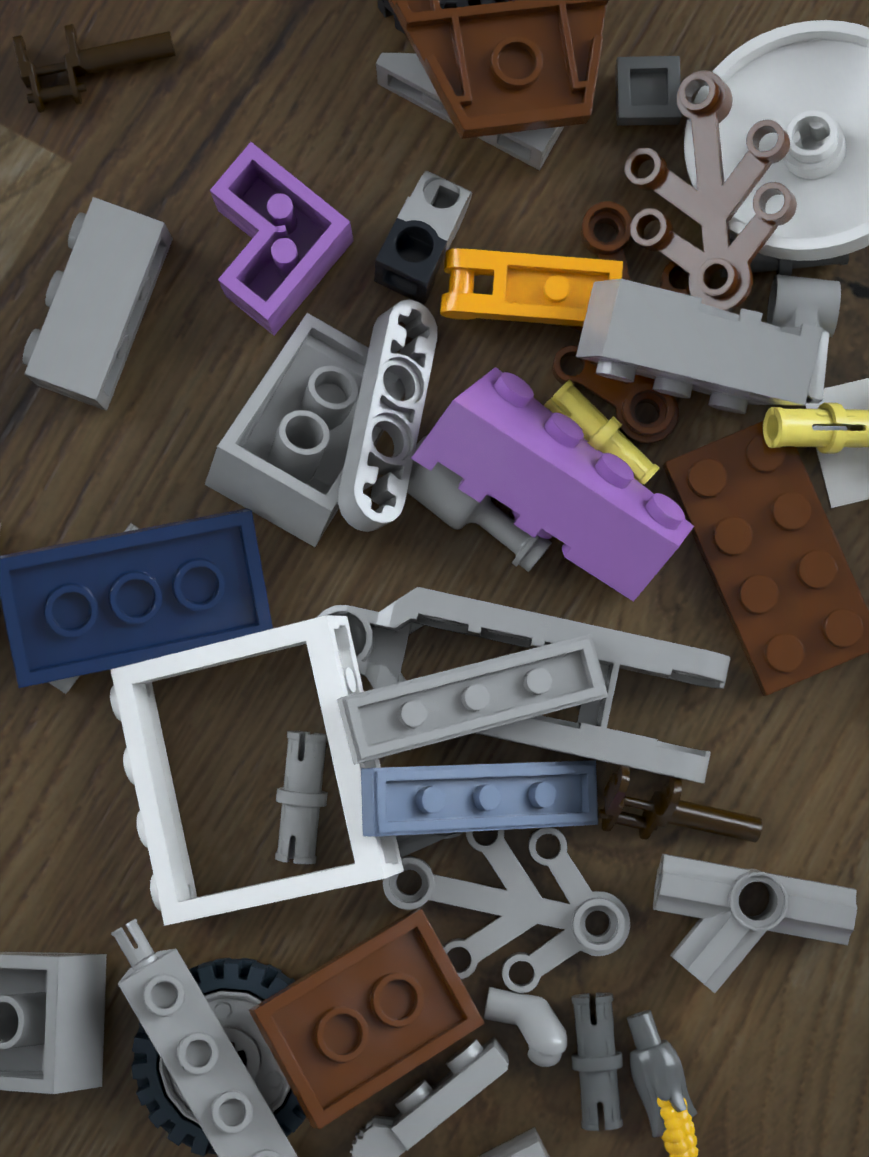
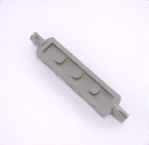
M137 919L125 924L137 944V949L133 947L122 927L112 932L111 935L115 937L131 965V968L121 978L118 985L217 1156L298 1157L178 950L175 948L155 953L139 927Z

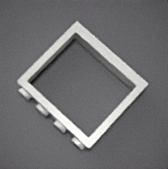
M325 615L111 669L114 684L110 690L111 706L117 719L122 722L127 746L123 754L124 769L130 782L135 785L140 808L137 815V831L141 842L149 851L153 870L150 880V891L156 908L162 912L164 926L385 879L404 871L396 836H363L361 768L381 767L379 758L353 764L337 699L364 692L347 616ZM307 644L355 863L197 897L152 682Z

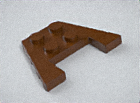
M388 0L461 139L579 125L588 122L592 112L603 43L602 32L609 0H517L447 9L440 7L439 0Z

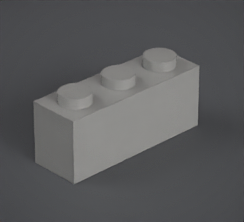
M95 197L92 198L87 214L80 212L76 216L68 238V247L73 249L64 272L56 271L49 283L45 299L46 306L50 307L42 330L34 329L30 334L23 353V364L28 365L25 375L37 386L107 411L173 240L164 222Z

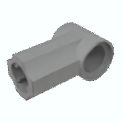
M776 274L770 290L767 323L778 327H799L804 323L824 328L805 403L819 404L823 400L829 337L834 335L839 316L841 285L839 281Z

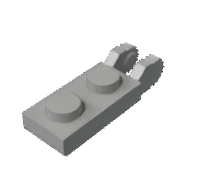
M495 1036L483 1046L480 1045L477 1039L471 1040L447 1060L446 1065L451 1071L432 1087L424 1079L397 1100L395 1106L400 1113L394 1118L376 1115L366 1123V1128L361 1127L360 1132L355 1134L356 1140H353V1148L350 1149L351 1157H399L506 1072L509 1065L508 1053Z

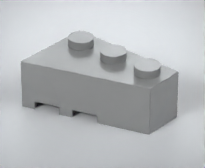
M625 279L595 281L593 283L576 357L598 363L596 374L625 382H634L635 374L655 379L654 391L681 398H690L691 392L694 390L710 395L709 406L739 414H746L748 404L805 405L824 328L804 323L799 327H778L761 322L763 313L742 308L740 315L702 304V298Z

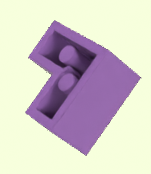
M250 142L210 189L218 211L252 238L220 276L218 281L225 296L275 336L352 244L353 235L348 219Z

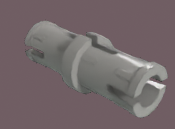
M287 731L288 747L284 787L277 788L276 802L282 803L278 849L275 853V860L287 863L289 859H294V864H315L317 859L315 853L320 807L327 805L328 792L322 791L326 742H328L327 734L316 732L310 734L307 731Z

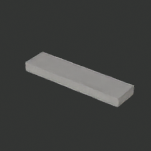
M588 634L337 699L353 764L355 765L607 698L608 694L592 635Z

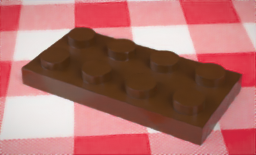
M761 421L666 461L662 466L678 503L685 514V519L694 526L691 530L759 688L763 696H767L868 653L869 610L797 448L794 446L768 447L763 434L764 421Z

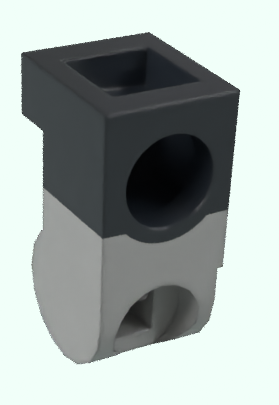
M425 171L411 197H407L375 259L374 282L425 305L434 286L435 277L445 258V252L449 249L464 219L472 192L429 171Z

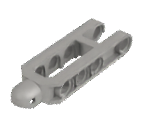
M416 587L380 612L349 605H335L325 609L318 616H347L360 675L367 677L373 689L406 681L401 673L408 637L409 634L424 625L529 649L591 634L606 686L607 698L581 704L577 723L540 715L479 731L475 734L623 765L693 782L705 783L710 751L660 742L654 738L609 729L607 724L619 668L698 686L724 689L730 663L729 656L421 587Z

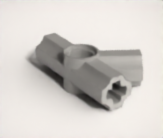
M662 854L654 886L653 910L700 918L670 956L712 992L716 993L766 931L848 945L855 926L857 890L762 872L757 869H745ZM762 882L769 892L767 908L759 915L745 916L739 906L741 890L749 883Z

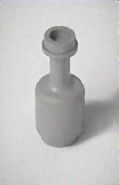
M427 435L424 436V437L417 443L415 452L417 451V449L419 448V446L422 444V442L425 440V438L427 437ZM413 460L407 493L451 528L460 530L469 523L478 524L514 552L516 557L512 564L516 567L520 565L527 572L534 567L552 544L549 539L538 536L534 538L515 526L514 520L496 507L491 497L486 495L481 503L459 490V483L463 478L441 463L437 462L430 471Z

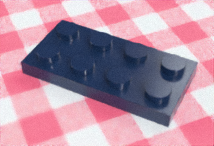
M248 508L0 556V600L19 688L119 668L273 629L252 510Z

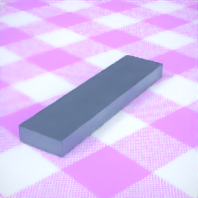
M596 760L361 768L363 836L378 837L598 825Z

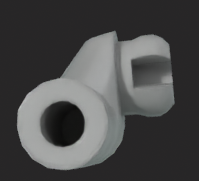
M489 987L483 1019L517 1025L528 1043V1058L534 1064L540 1067H551L557 1064L561 1059L562 1053L567 1048V1034L550 1004L539 996Z

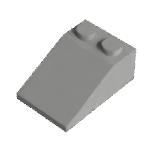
M306 313L217 446L205 485L316 547L339 509L338 491L369 348ZM386 371L383 375L385 389L391 397L401 401L405 395L404 384L394 373ZM373 427L371 439L374 447L384 432L382 428Z
M0 952V1090L58 1094L102 1087L107 954Z

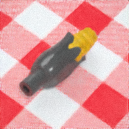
M651 1010L632 1014L626 1018L636 1049L630 1052V1071L636 1090L647 1112L652 1137H661L670 1157H697V1137L694 1134L695 1128L691 1120L698 1113L688 1093L681 1060L673 1046L667 1040L660 1039Z

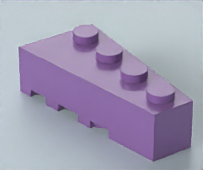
M493 368L451 402L411 459L430 471L437 462L463 478L459 483V490L481 503L486 495L500 501L512 509L515 517V526L534 538L538 536L550 539L554 536L564 543L562 552L566 559L634 602L679 548L694 526L685 519L683 510L676 502L663 494H653L634 478L632 469L625 461L614 454L602 453L600 450L597 451L589 445L588 441L584 438L582 429L575 421L564 414L552 413L533 397L532 389L524 380L512 373H503L498 368Z

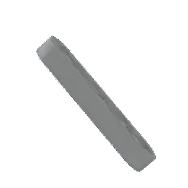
M410 299L398 302L381 314L374 324L338 491V506L341 515L349 525L360 531H374L394 521L401 514L405 504L413 459L411 458L416 449L437 342V325L433 315L424 305ZM398 323H404L406 325L405 329L398 325ZM407 335L408 337L412 338L413 341L404 346ZM386 371L394 373L403 382L405 387L404 401L394 399L386 391L383 383V375ZM373 427L382 428L391 436L394 443L392 458L382 455L374 447L371 439ZM378 474L384 475L381 478L377 479ZM372 486L371 498L363 494V490ZM371 500L379 504V508L375 511L371 509Z

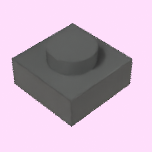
M680 56L617 57L615 64L617 126L679 125L681 112L677 105V91L681 85Z

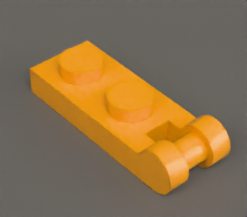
M449 249L445 252L444 272L450 274L448 293H444L441 296L440 314L447 318L459 320L481 318L583 327L593 283L595 281L622 279L623 261L475 249ZM475 276H494L492 295L474 293Z

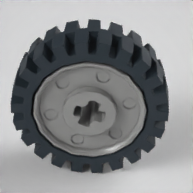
M230 957L216 959L190 968V973L229 1040L235 1043L236 1052L245 1051L247 1058L243 1059L242 1062L285 1136L287 1137L292 1132L294 1133L307 1117L253 1020L249 1009L294 983L295 980L293 978L290 979L281 973L282 970L270 964L265 965L257 962V960L248 958L231 959ZM139 1023L138 1032L134 1037L132 1048L134 1061L131 1066L133 1079H136L138 1084L136 1094L141 1106H147L150 1112L148 1118L157 1129L161 1126L169 1133L167 1138L179 1146L183 1143L192 1148L191 1153L203 1157L207 1153L217 1155L143 1026Z

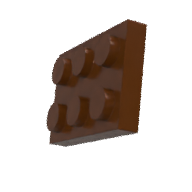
M422 908L410 911L249 1009L253 1020L312 1128L315 1129L323 1128L485 1024Z

